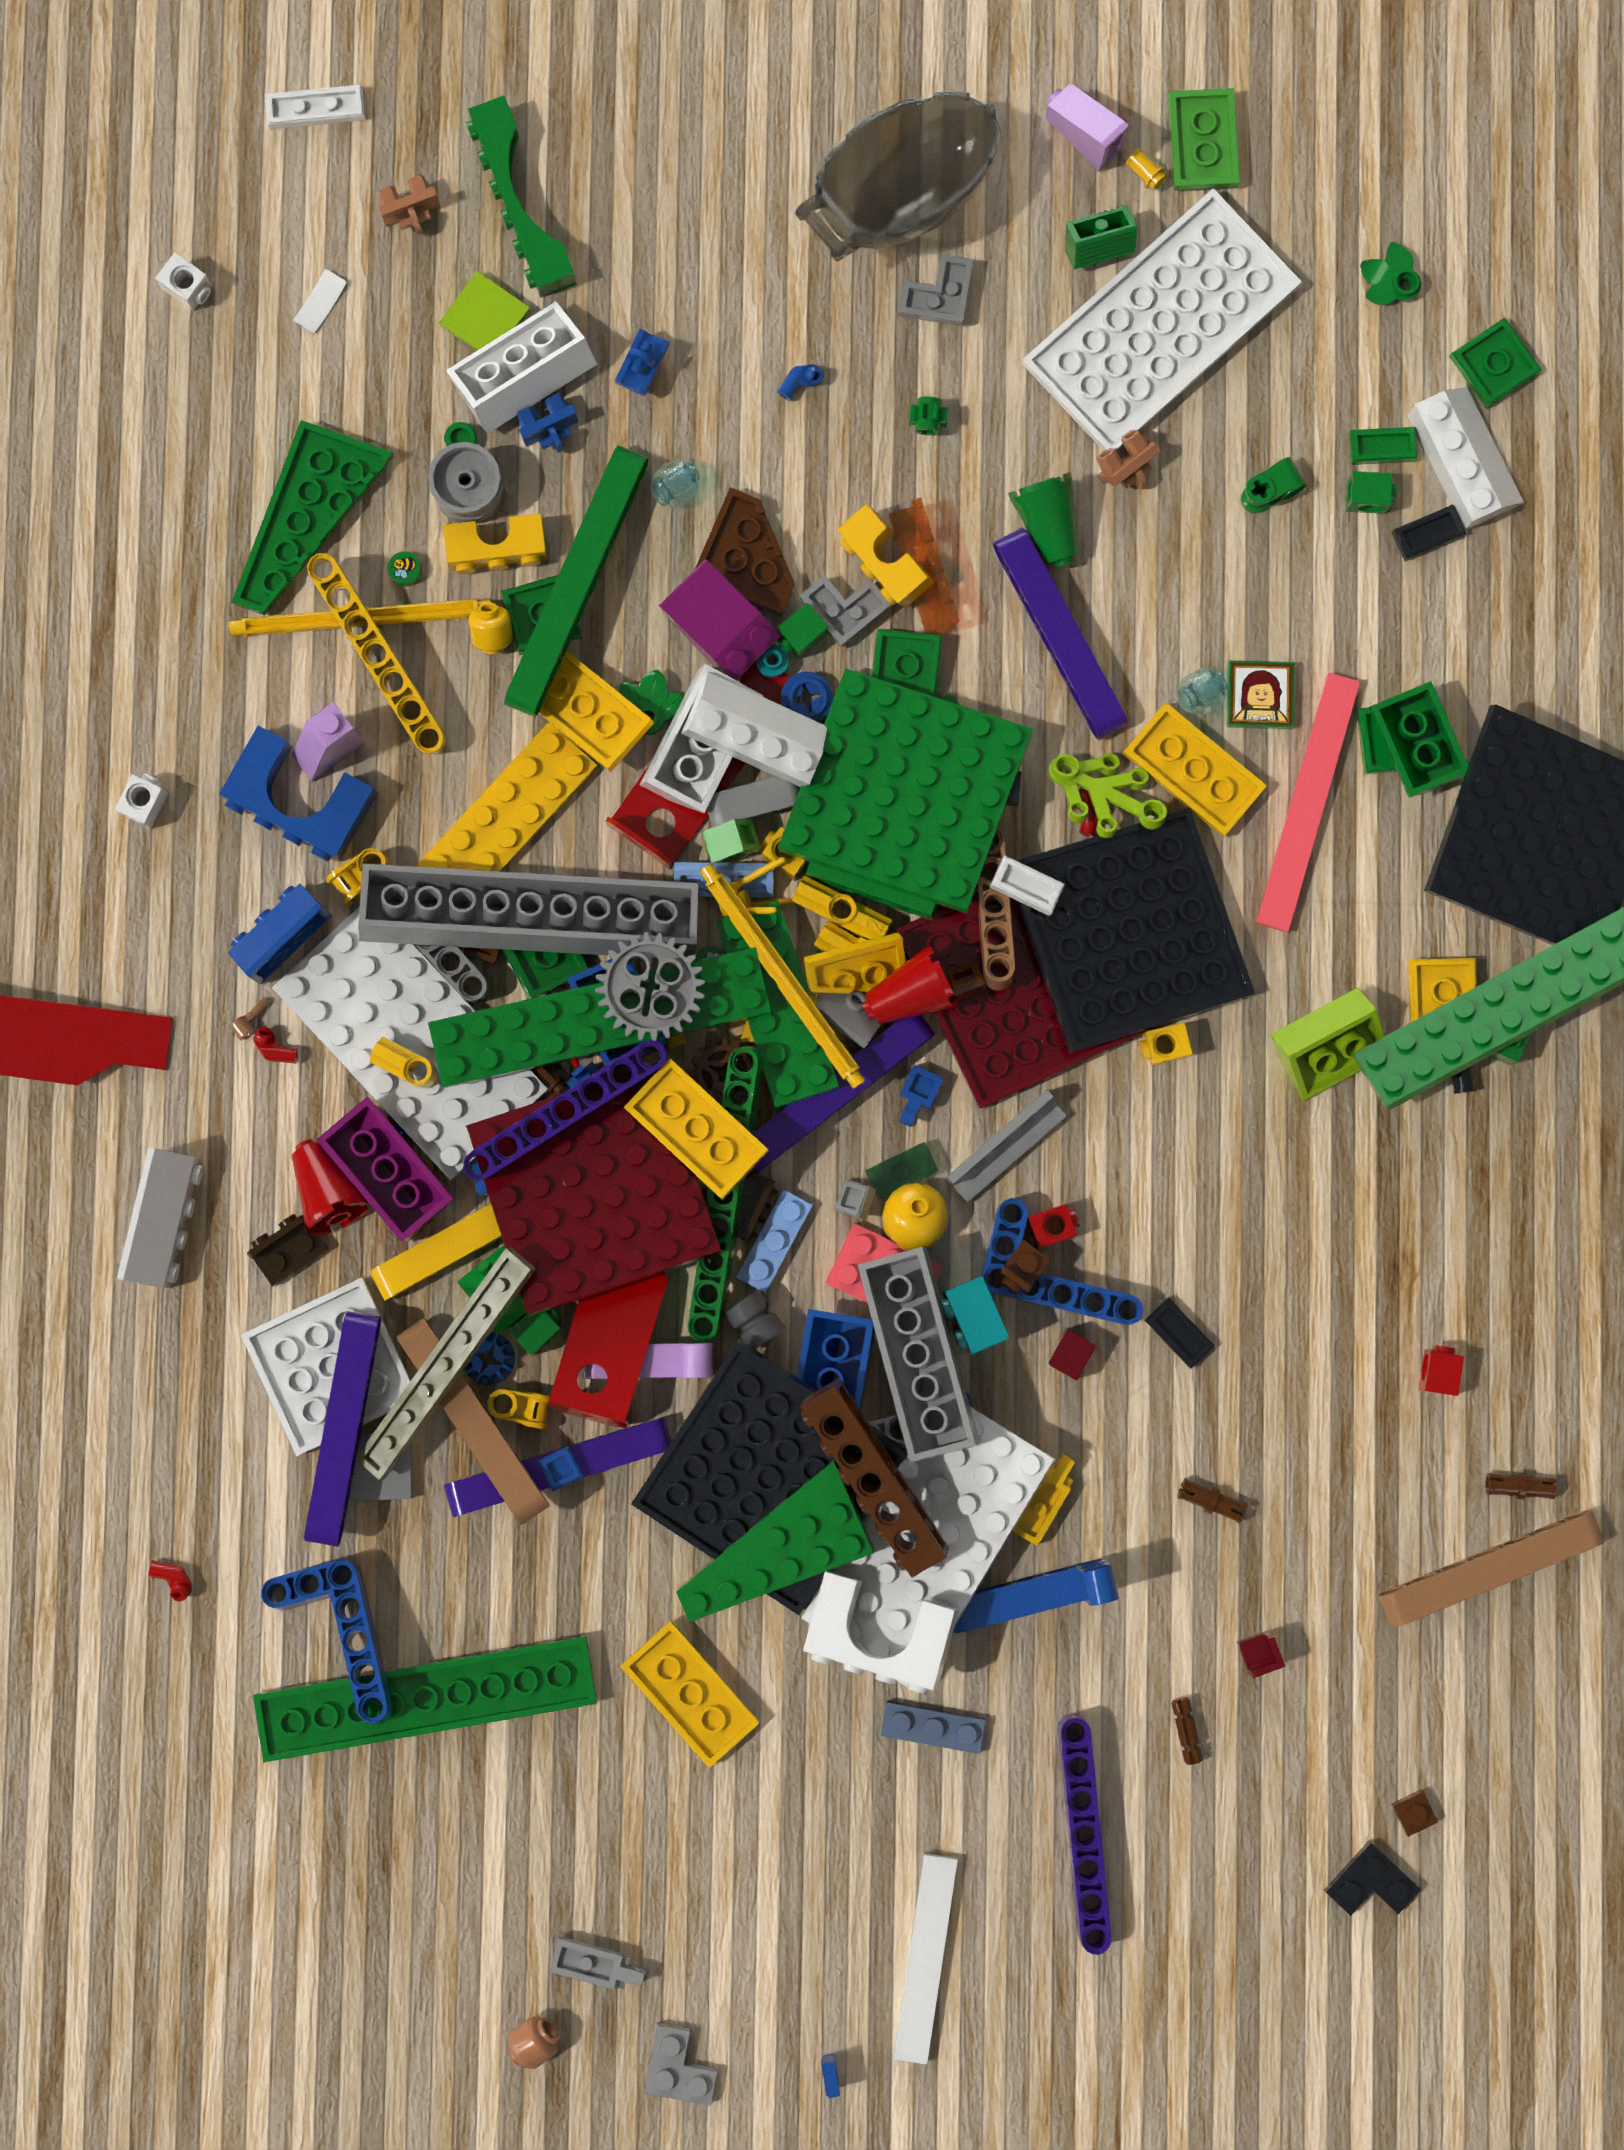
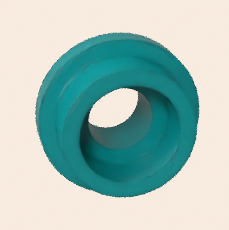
M774 644L756 660V666L760 673L771 678L781 676L787 670L789 664L787 652L782 647ZM774 655L778 658L779 662L775 665H770L766 659L768 656Z

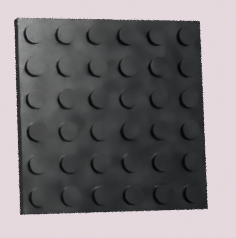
M1497 704L1490 705L1424 891L1550 945H1555L1618 911L1624 899V760Z
M1190 807L1167 814L1163 825L1153 830L1145 828L1141 823H1137L1116 830L1115 835L1111 838H1102L1098 835L1016 860L1065 884L1050 916L1017 901L1069 1054L1255 994Z
M738 1339L631 1505L711 1558H717L727 1547L741 1538L751 1527L786 1498H789L805 1482L814 1477L834 1459L833 1456L828 1457L824 1453L819 1443L820 1436L814 1428L810 1429L805 1424L801 1416L802 1408L800 1406L804 1399L817 1390ZM830 1416L827 1418L831 1427L836 1429L844 1427L843 1421L839 1417ZM872 1427L898 1468L908 1454L907 1449ZM853 1444L846 1446V1451L849 1455L853 1457L862 1455V1451L858 1446ZM867 1473L864 1475L866 1482L870 1485H879L881 1483L880 1478L876 1474ZM849 1485V1490L863 1520L867 1514L859 1507L856 1500L858 1495L853 1487ZM825 1572L767 1593V1595L797 1615H800L821 1584Z

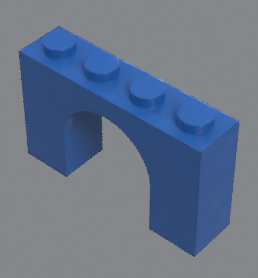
M258 725L219 793L220 796L227 800L224 806L240 815L244 811L256 816L253 822L269 831L275 826L284 831L282 836L284 839L299 847L302 842L313 847L311 853L326 862H329L331 857L340 862L378 794L377 791L368 784L344 772L329 801L319 812L305 818H294L282 814L274 804L272 786L292 746L283 738Z

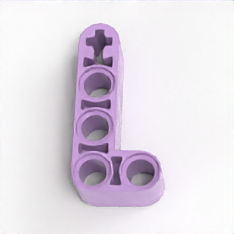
M713 1343L649 1344L639 1378L714 1377ZM588 1365L583 1368L584 1379H607L605 1370L598 1365Z

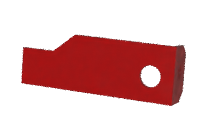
M755 661L742 677L740 683L762 694L764 698L781 705V690L790 676L783 673L781 676L774 678L766 677L760 673ZM732 757L715 793L727 790L746 763ZM647 767L613 817H607L605 822L608 827L665 867L671 869L674 862L677 861L709 815L707 809L705 813L698 812L669 801L641 786L640 783L648 769ZM665 809L673 814L675 828L671 834L665 837H656L648 831L646 820L652 811Z
M0 995V1075L78 1086L114 1064L165 1070L172 1018Z
M665 1272L578 1301L548 1401L552 1408L569 1415L609 1426L627 1428L628 1422L626 1418L668 1284ZM598 1365L605 1370L607 1383L600 1392L589 1394L582 1391L578 1386V1374L585 1366Z

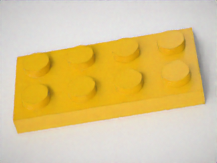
M568 651L565 653L539 712L543 718L610 773L654 724L650 717Z
M1166 702L1122 753L1137 767L1144 769L1149 777L1184 806L1190 807V810L1223 838L1267 786Z
M671 1058L624 1106L635 1119L722 1200L769 1151Z
M672 1620L620 1665L623 1671L708 1768L712 1767L760 1723L757 1717Z

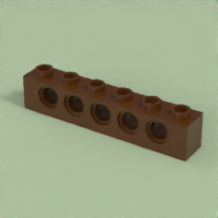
M840 1378L806 1397L800 1406L802 1408L801 1416L805 1424L810 1429L814 1428L821 1438L819 1443L822 1450L828 1457L833 1456L839 1465L838 1473L842 1481L847 1486L851 1485L858 1495L856 1500L859 1507L865 1514L870 1513L876 1522L875 1530L879 1538L884 1543L888 1541L894 1550L893 1557L898 1567L902 1571L907 1570L911 1578L945 1559L949 1546ZM830 1416L839 1417L843 1421L844 1427L839 1429L831 1427L827 1418ZM851 1444L858 1446L862 1451V1455L859 1457L849 1455L846 1451V1446ZM867 1473L876 1474L880 1478L881 1483L879 1485H870L866 1482L864 1475ZM893 1502L898 1506L899 1512L895 1514L888 1513L884 1510L882 1504ZM905 1530L913 1531L917 1535L918 1540L908 1542L903 1539L901 1532Z

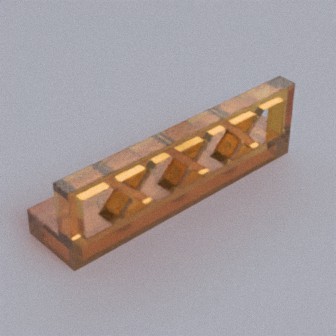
M917 498L911 501V507L889 513V520L901 558L906 553H909L934 581L927 590L914 600L924 633L944 635L958 631L960 621L922 499Z

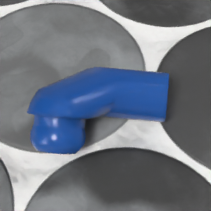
M814 364L795 366L790 370L777 393L782 398L790 401L798 388L821 383L824 378V372Z

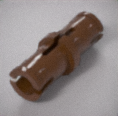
M1487 1473L1485 1488L1488 1489L1485 1492L1486 1495L1515 1496L1516 1499L1524 1500L1525 1497L1555 1499L1557 1485H1555L1556 1479L1552 1477H1529L1525 1473H1517V1476Z
M1186 1478L1183 1479L1181 1483L1182 1488L1193 1493L1179 1488L1178 1499L1203 1507L1206 1513L1212 1514V1512L1235 1520L1237 1523L1242 1521L1244 1517L1242 1513L1232 1510V1508L1245 1513L1247 1509L1246 1502L1220 1493V1489L1215 1487L1208 1489Z

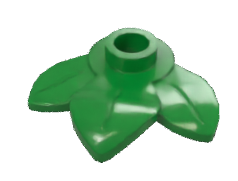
M1391 242L1387 249L1385 260L1370 259L1361 262L1362 276L1371 285L1365 298L1372 303L1388 305L1395 300L1410 301L1419 294L1422 285L1421 279L1413 270L1414 260L1412 255L1403 246ZM1399 283H1408L1410 289L1402 290L1399 287Z
M657 669L646 674L640 681L639 686L623 681L619 687V693L643 713L650 712L654 715V724L644 735H653L659 732L665 721L674 718L684 698V695L681 693H668L666 679Z

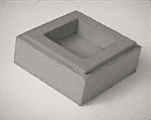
M845 1179L834 1210L866 1221L876 1189Z

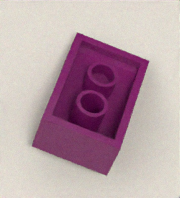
M704 560L659 605L662 611L714 669L734 680H737L780 637L764 616L707 560Z

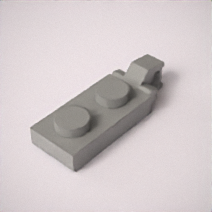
M558 1936L549 1972L614 1990L615 1987L623 1989L625 1982L641 1987L644 1982L646 1969L630 1964L631 1957L625 1956L623 1953Z

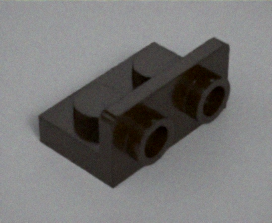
M753 1171L746 1175L737 1238L748 1243L751 1236L756 1239L758 1238L765 1223V1220L760 1219L764 1207L766 1206L771 1209L779 1190L774 1188L776 1181L758 1173L755 1174ZM733 1191L724 1198V1202L730 1203L732 1201ZM721 1218L714 1220L713 1227L727 1233L728 1225L726 1221Z
M296 1214L290 1215L278 1224L281 1228L279 1231L271 1236L265 1233L251 1243L253 1248L247 1252V1255L250 1259H254L271 1286L277 1285L329 1249L320 1235H309L305 1228L303 1215L299 1217Z

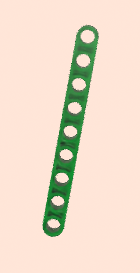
M619 445L614 449L508 687L504 705L533 717L539 714L644 477L649 457Z
M745 1046L735 1049L730 1054L721 1106L735 1119L739 1120L753 1135L764 1062L763 1056L757 1048ZM744 1052L749 1053L754 1060L753 1067L749 1071L743 1070L739 1065V1057ZM738 1085L745 1087L748 1091L749 1097L745 1104L738 1103L734 1098L733 1092ZM746 1176L732 1190L733 1199L730 1203L722 1201L710 1188L708 1190L706 1207L712 1225L716 1218L724 1219L728 1225V1231L726 1235H719L715 1232L721 1248V1253L719 1254L723 1258L721 1268H715L710 1265L708 1257L697 1261L688 1320V1332L698 1342H707L721 1332L723 1327ZM706 1284H711L717 1289L718 1297L716 1301L708 1300L704 1296L703 1288ZM700 1317H706L712 1322L713 1330L711 1333H704L700 1330L698 1326Z

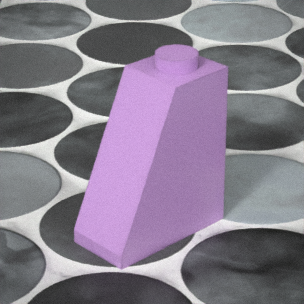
M1069 84L1063 91L1060 88L1057 89L1046 102L1048 106L1045 118L1099 172L1122 151L1129 125L1120 117L1073 84Z
M332 702L306 721L292 756L309 779L314 781L365 742L336 704Z

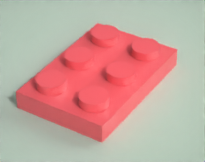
M854 1223L825 1283L868 1304L858 1264L908 1250L902 1249L896 1245L897 1243ZM931 1260L937 1282L944 1266Z

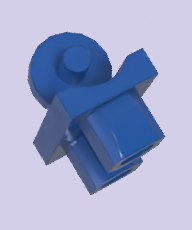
M639 328L615 379V384L645 397L670 345L669 341L655 337Z
M557 393L545 400L550 415L539 419L533 407L525 408L517 413L521 427L519 431L526 447L539 441L543 450L554 445L558 453L564 451L561 441L572 436L568 427L579 421L573 405H568L562 395Z

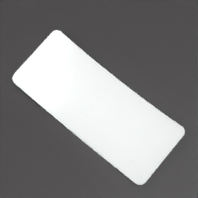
M325 269L310 296L294 317V322L315 333L340 296L346 281Z

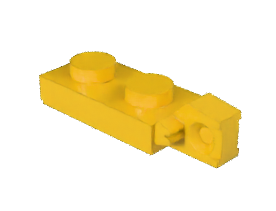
M1062 1453L1055 1467L1049 1469L1012 1531L1035 1546L1039 1545L1071 1490L1070 1486L1073 1479L1067 1475L1075 1464L1072 1458Z

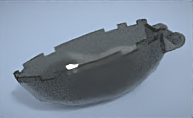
M935 92L931 98L919 101L911 98L900 101L861 121L845 135L846 139L835 147L834 150L833 148L830 150L825 158V164L816 176V194L800 204L795 211V215L799 220H805L831 250V256L835 261L844 259L860 247L879 249L899 246L938 228L974 196L996 157L1002 128L997 120L994 105L989 102L983 104L969 97L970 93ZM818 211H821L836 235L843 239V241H840L816 214Z

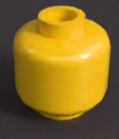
M484 603L470 614L468 618L470 637L473 646L486 654H497L504 651L512 642L513 629L511 617L505 608L494 603Z

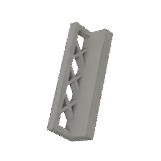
M1048 1089L945 1178L966 1203L1067 1116L1052 1099L1054 1096Z

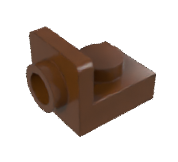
M1022 1240L999 1271L1004 1276L1002 1283L1017 1294L1021 1289L1024 1292H1029L1033 1283L1050 1262V1259L1025 1240Z

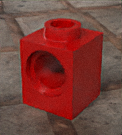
M1066 1204L1027 1218V1223L1037 1249L1076 1236L1075 1228L1080 1227L1074 1208L1068 1210ZM1050 1216H1057L1063 1222V1229L1058 1235H1053L1046 1229V1220Z
M1435 1345L1434 1351L1424 1350L1418 1390L1458 1396L1464 1356L1454 1355L1455 1348Z

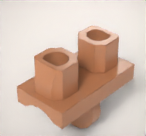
M418 175L407 181L411 194L400 199L395 186L379 190L381 206L378 207L386 227L399 223L401 230L414 226L417 235L423 233L420 223L431 219L430 210L441 207L434 187L429 186L423 175Z
M1130 430L1121 439L1127 450L1124 455L1120 457L1115 449L1109 448L1096 457L1102 470L1097 475L1101 483L1109 482L1112 486H1117L1121 483L1125 489L1132 484L1140 489L1147 485L1148 482L1145 474L1152 470L1148 461L1160 453L1161 450L1156 443L1147 441L1140 431Z

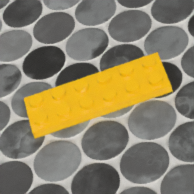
M548 722L415 867L503 872L593 774L598 765Z

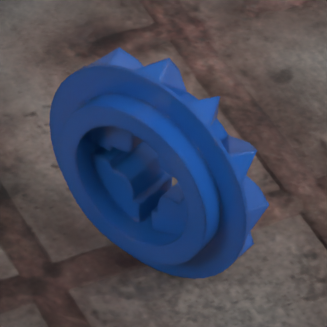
M800 672L793 675L786 681L781 690V706L816 722L821 721L828 715L833 702V693L829 683L822 676L813 672ZM802 685H804L809 695L820 696L810 702V712L806 708L805 703H794L793 701L802 695Z
M490 1332L477 1350V1353H487L492 1348V1345H495L493 1357L501 1362V1365L489 1364L484 1372H482L483 1360L478 1355H474L464 1368L466 1375L478 1384H498L504 1381L514 1368V1348L509 1340L501 1334L498 1335L495 1332Z

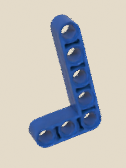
M1017 1198L1007 1199L998 1206L981 1273L989 1292L1118 1324L1131 1325L1141 1319L1143 1306L1141 1301L1133 1295L1042 1273L1036 1279L1038 1289L1032 1296L1023 1294L1021 1290L1017 1294L1005 1284L1000 1288L992 1287L988 1282L989 1272L993 1269L1001 1270L1022 1242L1028 1218L1026 1205ZM1009 1204L1016 1205L1021 1211V1217L1016 1223H1010L1004 1219L1003 1210ZM1002 1236L1010 1238L1013 1243V1250L1007 1256L999 1254L995 1248L997 1239ZM1060 1284L1067 1286L1070 1290V1298L1063 1304L1056 1302L1053 1297L1054 1288ZM1092 1292L1098 1293L1103 1300L1101 1308L1095 1312L1090 1311L1085 1304L1086 1297ZM1124 1300L1131 1301L1135 1307L1134 1315L1127 1320L1123 1319L1118 1313L1119 1304Z
M341 1559L267 1580L262 1586L261 1598L267 1606L280 1611L331 1598L357 1713L363 1721L371 1724L387 1722L393 1713V1703L360 1568L350 1561ZM345 1567H349L352 1577L348 1583L340 1585L337 1580L338 1572ZM316 1576L319 1580L318 1589L312 1594L306 1593V1581L310 1577ZM283 1585L286 1589V1597L282 1602L275 1603L272 1598L273 1591L276 1587ZM357 1600L359 1611L356 1616L348 1618L345 1614V1606L349 1601ZM359 1633H364L367 1637V1644L362 1650L356 1651L352 1646L353 1638ZM366 1666H372L375 1671L374 1679L368 1684H363L360 1679L361 1670ZM379 1699L383 1706L382 1712L379 1716L372 1718L368 1713V1705L372 1700Z
M1097 1559L976 1590L955 1625L953 1632H966L1086 1601L1090 1606H1096L1118 1600L1120 1597L1112 1566L1105 1559Z

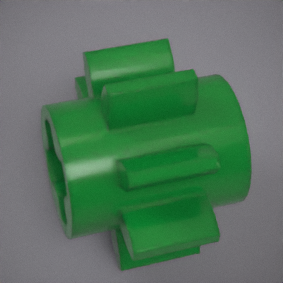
M930 396L920 397L917 399V405H910L909 425H916L915 432L917 434L926 436L938 435L940 427H947L948 407H941L942 400Z

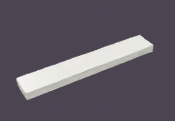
M924 1853L893 2055L894 2060L926 2065L928 2062L958 1859L954 1857Z

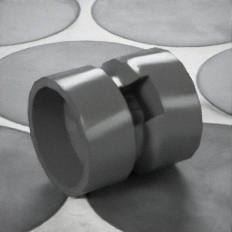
M759 1289L724 1313L734 1329L742 1330L740 1336L742 1341L754 1349L786 1328L776 1313H769L767 1311L769 1303Z

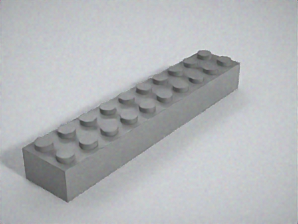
M363 864L358 922L359 941L608 955L609 950L617 954L621 952L618 945L619 941H622L628 947L631 945V935H634L638 942H642L644 932H648L650 941H655L658 933H662L663 943L666 944L669 939L675 937L674 948L678 949L684 944L687 945L684 956L688 957L695 954L697 945L698 883Z

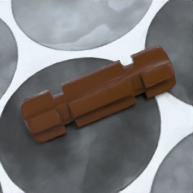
M1187 1697L1177 1698L1171 1704L1173 1713L1177 1715L1175 1722L1180 1744L1184 1747V1750H1182L1184 1762L1187 1765L1198 1764L1203 1761L1201 1748L1197 1746L1199 1738L1194 1716L1190 1714L1192 1712L1191 1702Z

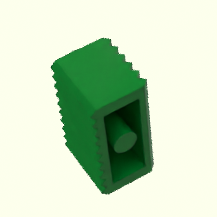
M1123 205L1122 208L1117 206L1116 209L1104 210L1103 213L1098 212L1097 215L1092 213L1091 216L1086 215L1085 218L1080 217L1079 220L1067 221L1065 252L1073 269L1088 267L1092 264L1136 252L1138 228L1128 206Z

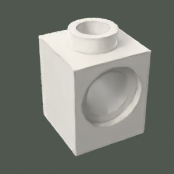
M175 252L155 277L162 290L192 311H194L198 304L202 305L208 299L211 292L212 284L207 275ZM188 278L194 279L189 288H179L183 280Z
M132 774L115 811L151 829L168 793L160 787L162 782L147 774H144L141 779ZM143 791H149V802L144 806H137V796Z

